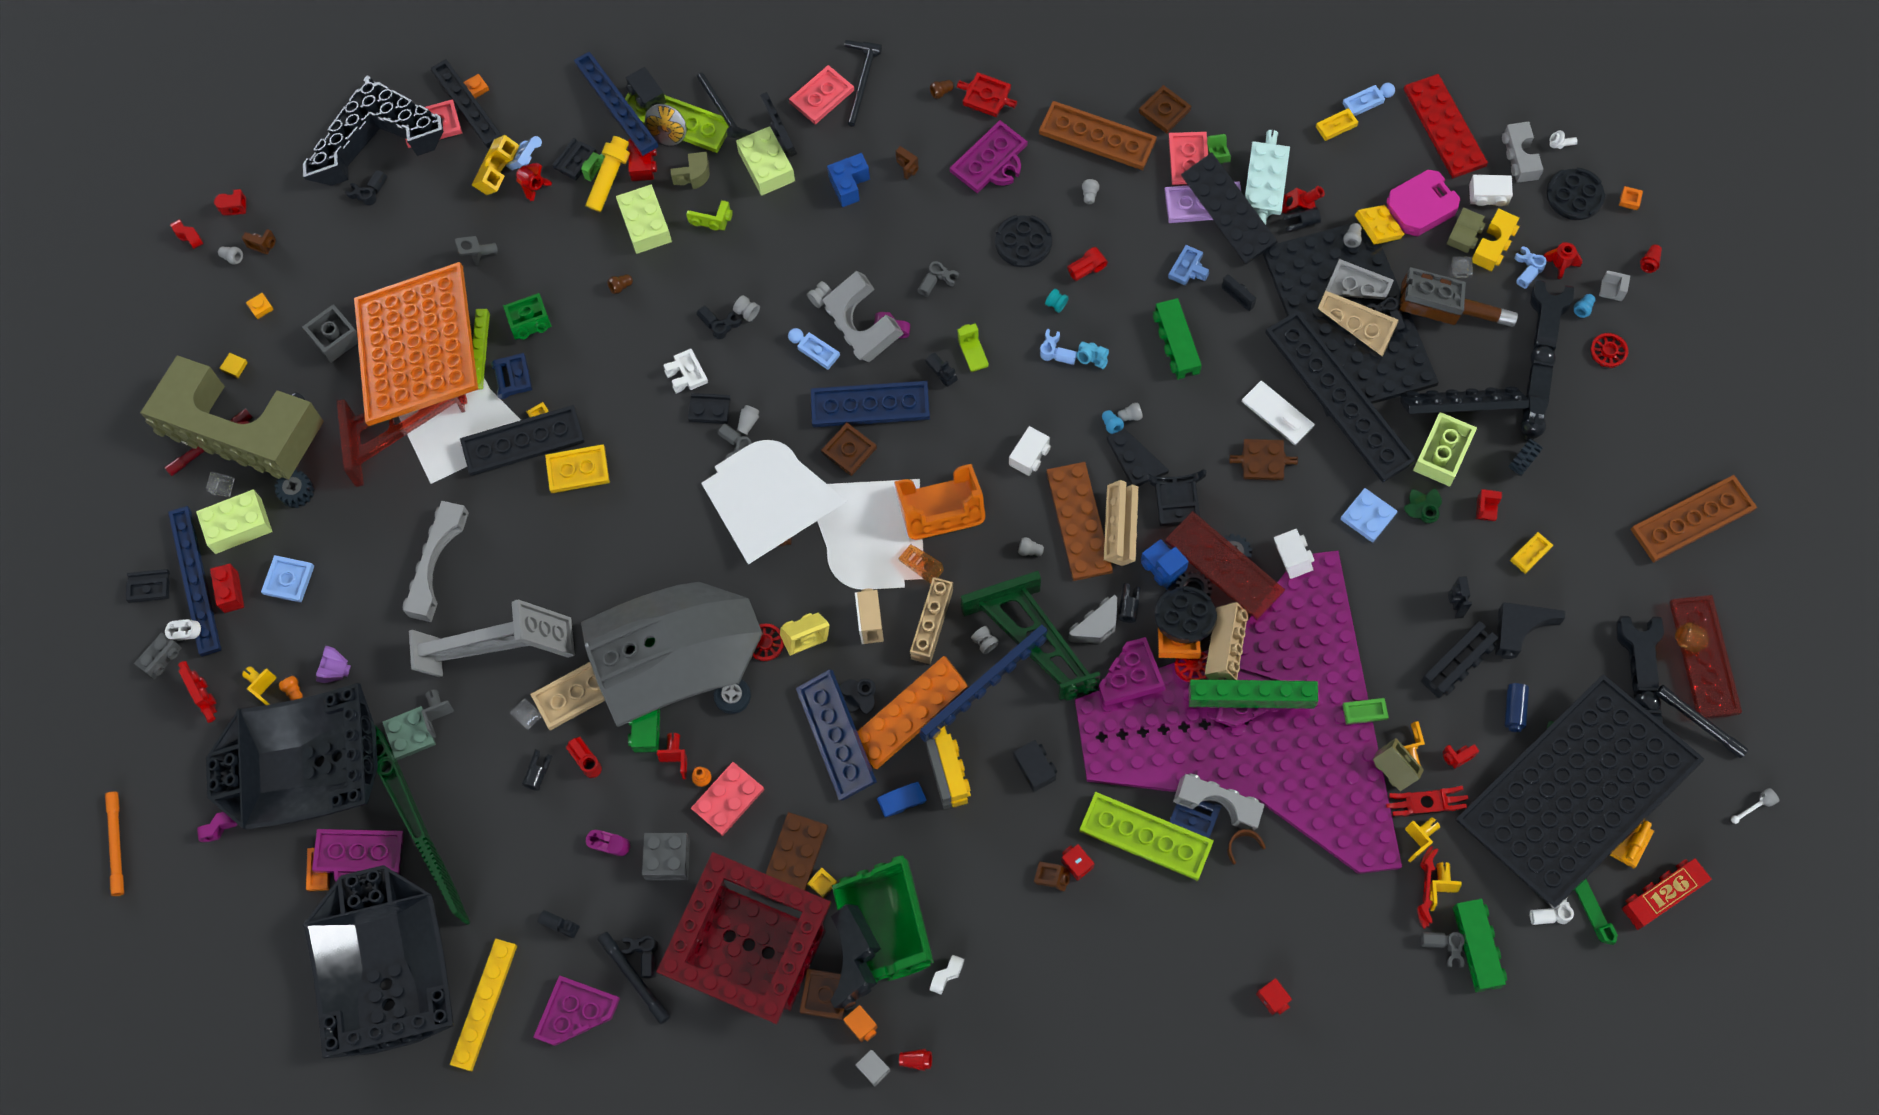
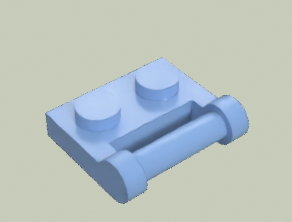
M534 136L529 141L521 142L513 160L508 162L506 167L514 170L527 166L532 158L530 155L534 148L541 146V139L538 136Z

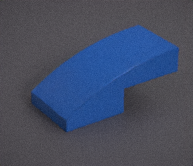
M919 782L898 788L877 798L885 818L902 813L905 809L924 804L927 801Z

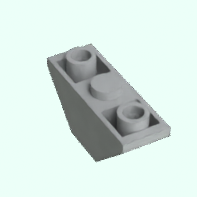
M1114 595L1110 599L1108 597L1105 598L1096 611L1091 610L1085 615V620L1080 624L1078 622L1069 629L1068 640L1077 643L1100 644L1114 633L1116 628L1117 597Z

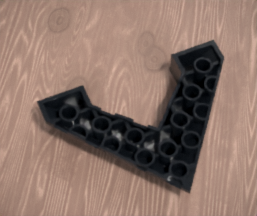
M366 75L363 79V86L360 89H356L348 100L347 105L343 107L327 129L329 133L325 139H320L313 149L314 154L312 157L304 161L303 177L305 180L331 186L349 180V164L379 129L407 139V142L417 156L434 151L444 132L442 118L438 114L431 113L429 109L420 104H415L411 99L390 90L384 84L375 82Z

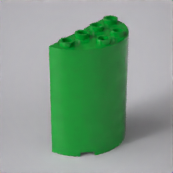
M904 856L894 857L891 859L892 862L887 864H876L871 872L869 870H862L856 873L857 876L841 878L839 883L832 885L837 910L845 904L857 905L881 947L875 953V957L866 962L876 982L888 978V981L899 979L922 971L931 966L930 963H934L909 862Z

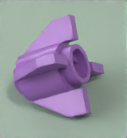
M325 646L323 657L316 673V681L328 683L342 680L343 676L348 677L351 665H348V660L336 649Z

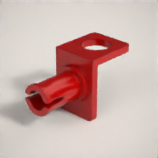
M1317 186L1309 192L1295 188L1284 195L1282 212L1286 214L1298 206L1306 210L1316 207L1315 201L1325 195L1323 188ZM1292 197L1293 202L1287 207L1286 202L1288 198Z
M672 733L667 734V750H657L659 762H681L680 772L683 780H686L687 755L685 749L679 750L680 734L674 733L673 738Z

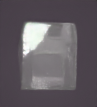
M210 472L206 490L211 495L230 497L235 479L217 472Z
M526 699L522 700L510 712L526 729H529L542 716Z

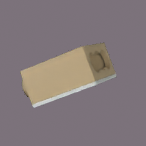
M868 588L863 589L861 592H855L861 643L884 642L878 591Z

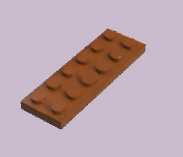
M1056 101L1052 102L1039 129L1040 135L1140 170H1144L1157 140V136Z
M1081 462L1047 469L1046 473L1073 581L1113 573L1111 562L1104 560L1105 538L1086 463Z
M1732 475L1638 523L1630 530L1654 563L1755 511L1757 506L1735 475Z

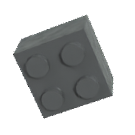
M334 304L302 326L308 337L330 363L358 344L357 331Z
M644 833L642 876L645 880H688L690 838L688 834Z

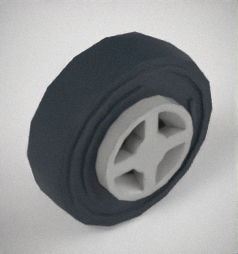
M742 679L739 684L721 687L714 691L716 705L720 710L729 714L743 711L751 699L750 688Z

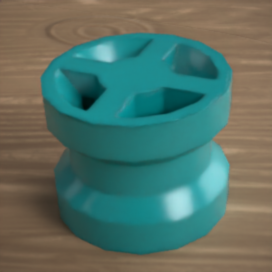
M1055 288L1047 297L1045 305L1048 307L1052 306L1059 313L1067 304L1069 297L1065 294L1061 295L1059 290Z

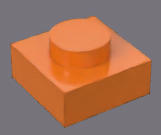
M479 74L463 82L474 98L489 91L487 84Z
M1624 186L1619 206L1638 210L1643 191Z

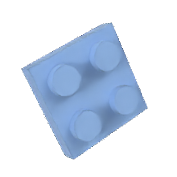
M1364 488L1341 516L1340 520L1373 543L1398 511Z
M274 555L261 593L302 603L314 565L309 562Z

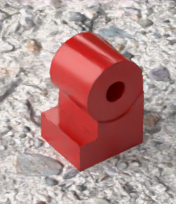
M241 189L233 190V195L219 194L214 199L215 206L223 215L246 214V197Z

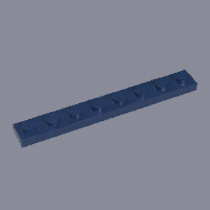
M590 51L575 59L574 62L641 155L644 156L658 148L657 141Z
M185 506L168 513L191 620L198 621L201 625L200 634L195 639L198 653L203 657L222 650L191 509Z
M1041 624L922 727L919 737L924 742L930 738L932 740L940 734L942 727L951 725L955 721L956 715L960 712H966L971 707V702L976 698L978 700L986 694L987 688L991 685L993 687L1001 681L1002 675L1006 672L1009 674L1016 668L1018 661L1021 659L1024 661L1030 656L1033 648L1042 646L1047 640V629Z

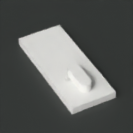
M1260 381L1241 401L1294 446L1315 426L1312 421L1263 381Z

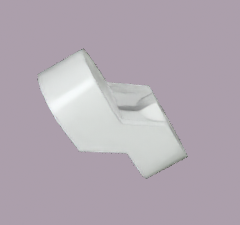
M952 955L948 967L935 972L930 990L942 994L947 981L959 977L965 959Z

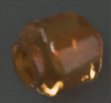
M1692 622L1680 625L1675 633L1677 644L1691 652H1699L1701 649L1706 648L1709 643L1707 630Z

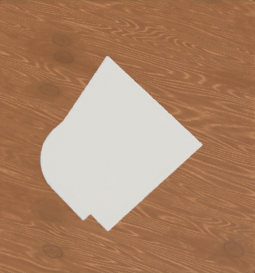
M485 379L483 389L399 416L431 484L467 467L460 438L521 420L489 388Z
M774 440L757 441L744 447L716 465L715 468L718 473L701 483L748 564L847 502L803 465L788 446Z
M910 479L914 482L916 489L920 488V479ZM899 480L827 484L847 502L819 519L818 524L827 547V559L832 573L840 582L851 588L861 590L868 588H905L904 580L924 579L923 539L914 540L908 536L894 484L895 481Z

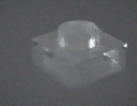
M1452 257V277L1471 278L1473 275L1472 257Z

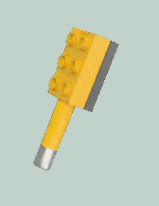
M944 726L940 729V734L933 740H927L926 744L942 806L946 810L952 808V806L957 807L968 804L967 797L971 796L968 779H963L965 777L963 761L957 758L960 757L957 740H952L951 734H947Z

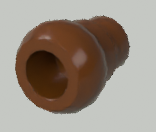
M951 80L934 81L930 85L932 96L936 99L942 98L944 94L953 90V82Z
M625 274L618 277L612 276L608 279L607 283L612 293L619 294L627 286H631L633 280L630 275Z

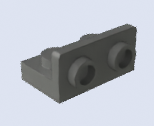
M161 632L134 664L155 679L164 672L169 662L178 656L182 647L175 641L168 639Z

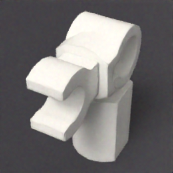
M1565 899L1555 910L1553 908L1530 910L1529 915L1532 925L1550 924L1556 921L1560 924H1567L1573 918L1574 911Z

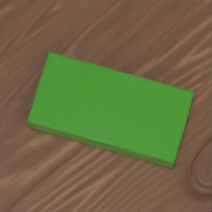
M1385 698L1345 702L1342 704L1346 725L1382 721L1389 718Z

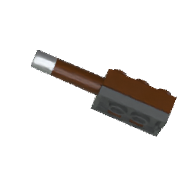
M1410 267L1401 284V293L1403 295L1400 298V311L1456 325L1462 314L1510 327L1515 326L1518 319L1516 312L1466 299V282Z

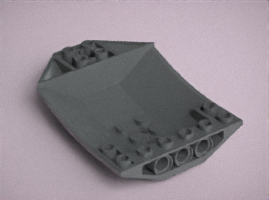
M702 582L681 584L658 590L617 605L581 622L585 648L595 678L617 727L680 700L721 687L739 684L763 634L749 598ZM648 638H655V644L652 647L645 646V641ZM630 646H635V651L632 654H626V650Z

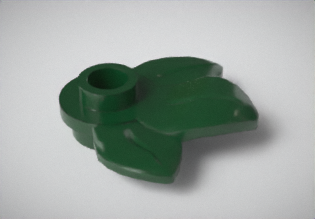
M1434 488L1426 496L1412 489L1409 496L1411 504L1404 506L1405 512L1410 517L1420 518L1425 523L1436 522L1440 516L1438 508L1442 504L1439 492ZM1426 512H1430L1432 516H1427Z

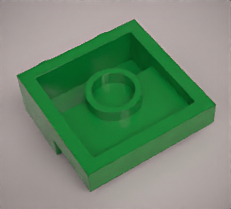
M540 293L503 305L515 340L519 338L526 339L530 334L536 332L543 333L547 328L552 327Z

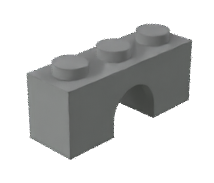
M1530 122L1508 124L1504 133H1502V142L1507 147V159L1511 161L1512 165L1511 173L1515 176L1517 183L1539 180L1543 172L1539 154H1527L1522 150L1523 148H1529L1534 139Z

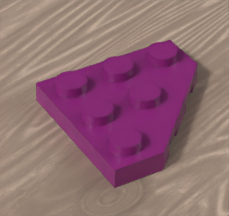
M1146 637L1126 642L1118 658L1116 657L1109 668V673L1100 682L1099 691L1105 706L1165 690L1164 682Z
M1240 665L1237 680L1293 681L1244 665ZM1219 707L1215 722L1236 728L1273 708Z
M559 975L533 1038L553 1046L565 1042L611 1020L620 998Z

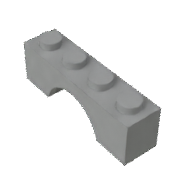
M1185 774L1180 779L1173 802L1193 810L1200 802L1207 800L1216 801L1227 809L1233 826L1252 831L1258 828L1265 805L1260 803L1258 799L1244 797L1233 789L1226 790L1221 788L1216 782L1203 781L1195 774Z

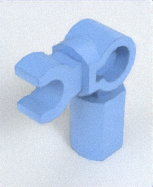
M1522 246L1520 252L1524 255L1516 253L1514 259L1521 263L1525 262L1528 267L1517 278L1516 283L1526 289L1538 273L1543 272L1546 258L1542 255L1532 254L1527 247Z
M1047 329L1045 340L1040 347V357L1045 361L1054 358L1055 361L1074 365L1077 352L1060 347L1057 349L1056 343L1060 339V332L1057 331L1056 336L1051 337L1050 329Z

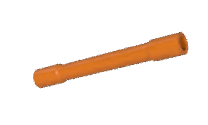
M118 792L105 793V802L108 818L111 870L110 890L111 896L124 895V879L121 864Z

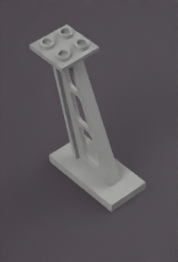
M518 599L512 601L513 622L442 639L410 630L411 670L443 677L442 661L525 646H533L569 658L575 656L571 617Z

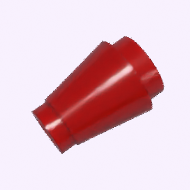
M1652 245L1641 259L1640 265L1644 272L1653 273L1659 269L1662 251L1659 245Z
M926 1049L900 1052L899 1065L922 1071L931 1069L932 1052Z

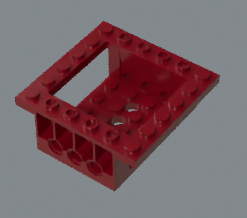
M712 852L656 972L777 1025L784 1009L791 1011L806 977L807 969L810 968L826 932L823 921L831 901ZM724 880L802 912L800 918H796L727 888ZM732 931L736 934L735 940L730 943L724 941V935ZM747 940L755 942V947L751 951H746L743 948L744 942ZM766 948H772L775 951L771 959L763 957V951Z

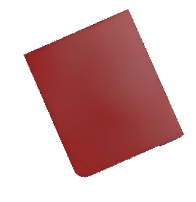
M1484 489L1480 491L1477 497L1476 519L1497 520L1498 504L1502 499V492Z

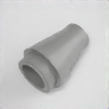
M745 405L744 409H741L736 431L747 436L759 418V410Z

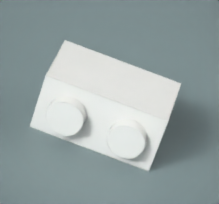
M1473 175L1469 184L1470 204L1478 206L1509 205L1513 196L1512 176Z
M1029 426L1011 453L1009 465L1030 476L1032 471L1036 472L1040 466L1041 457L1043 455L1046 456L1051 448V445H1049L1050 437Z
M1297 529L1274 537L1276 547L1290 579L1313 571L1311 562H1314L1311 551H1306L1305 549L1308 545L1304 535L1300 536Z

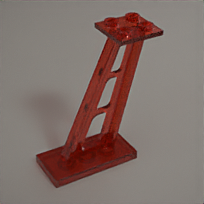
M466 394L419 409L417 413L397 425H394V418L389 419L390 425L388 430L361 445L360 433L362 430L370 427L365 423V413L355 416L345 399L337 400L344 471L356 487L364 485L361 465L363 462L445 409L457 403L461 412H466L465 404H468Z

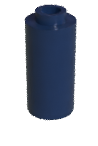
M1519 683L1508 685L1505 727L1509 728L1511 732H1521L1522 729L1526 728L1529 686Z

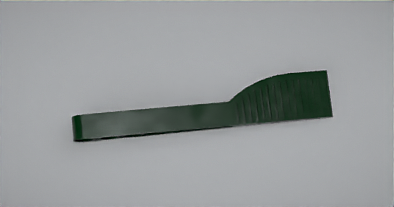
M375 725L378 755L377 773L419 849L421 856L427 863L426 865L437 882L436 884L447 901L446 903L450 910L465 925H469L470 920L458 892L430 839L401 768L393 755L385 735ZM391 766V769L388 772H385L386 769Z

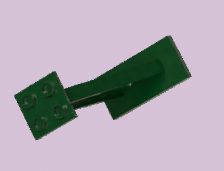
M1039 571L961 596V610L964 617L984 611L1016 644H1020L1028 637L1026 635L1028 632L1036 630L1041 624L1047 629L1046 638L1055 651L1047 654L1036 646L1031 650L1030 657L1059 685V700H1072L1077 697V694L1083 692L1090 694L1099 687V671L1089 674L1031 596L1040 592L1041 576ZM1010 601L1018 602L1034 622V625L1027 628L1017 626L1000 608V605ZM1056 656L1062 657L1077 678L1069 679L1050 659Z

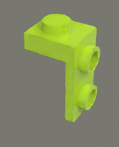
M721 200L716 216L689 210L686 215L688 222L694 226L701 225L712 230L719 229L725 231L727 222L732 218V210H730L729 202Z
M976 323L972 325L967 324L957 329L958 342L970 371L974 372L988 367L989 363L978 339Z

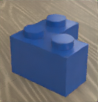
M859 153L827 165L829 180L841 206L845 207L860 201L857 184L870 180L869 167L863 154Z
M1161 539L1145 550L1141 556V564L1144 569L1150 570L1154 575L1155 581L1160 586L1163 585L1166 590L1178 581L1180 575L1183 576V573L1187 571L1189 563L1176 546L1170 550Z

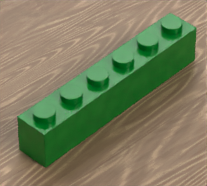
M652 637L645 641L646 647H652L655 644V638ZM657 709L629 722L632 730L628 734V746H631L634 752H657L659 750L660 709Z
M1190 680L1188 687L1189 707L1315 709L1319 701L1318 681Z

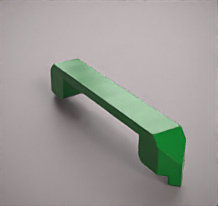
M1585 879L1575 891L1598 939L1602 943L1614 945L1618 936L1612 923H1607Z

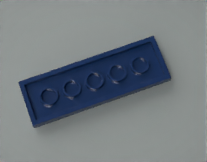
M927 381L812 388V426L825 427L840 426L846 423L855 425L930 420Z
M827 670L797 687V693L838 799L843 801L877 783L833 670Z

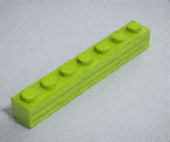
M476 309L473 351L478 390L483 389L490 318L488 309Z

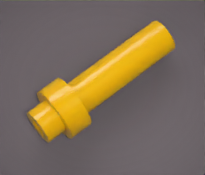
M613 136L611 143H605L601 152L605 158L585 206L598 212L602 211L620 164H626L630 152L626 150L629 145L628 141Z

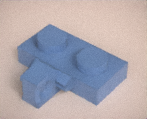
M1185 245L1168 274V278L1185 286L1190 278L1195 279L1196 277L1206 281L1209 269L1202 267L1200 263L1203 252Z

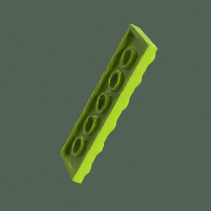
M628 92L625 100L645 125L646 111L644 108H639L635 101L636 97L634 95L631 96ZM664 95L665 104L678 110L685 120L687 131L683 141L718 153L727 137V129L729 128L723 117Z
M1095 792L1079 830L1081 833L1197 881L1214 842L1212 839L1098 792Z

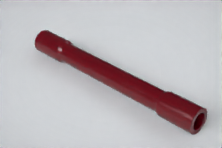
M245 408L231 418L230 421L234 423L245 422L253 417ZM197 447V449L192 448L164 468L173 476L205 451L200 447Z

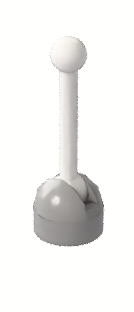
M1771 788L1765 789L1760 794V801L1741 814L1732 816L1731 822L1733 824L1739 823L1741 818L1761 805L1770 807L1779 802L1777 794Z

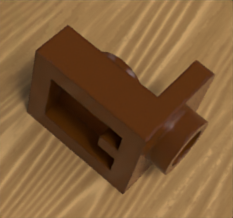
M899 146L895 151L896 161L900 166L904 167V178L908 180L919 169L918 157Z
M268 229L262 237L256 233L250 234L247 232L242 236V240L247 248L267 255L274 247L276 241L272 231Z
M1039 862L1034 882L1038 885L1055 887L1060 891H1065L1066 886L1070 882V871L1062 865Z

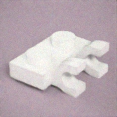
M692 349L675 355L674 362L663 365L667 378L674 376L679 370L683 376L672 380V387L676 394L683 391L686 386L693 390L708 383V379Z

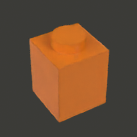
M860 1005L843 1019L844 1023L860 1042L864 1040L869 1041L877 1033L875 1031L878 1028L877 1024Z

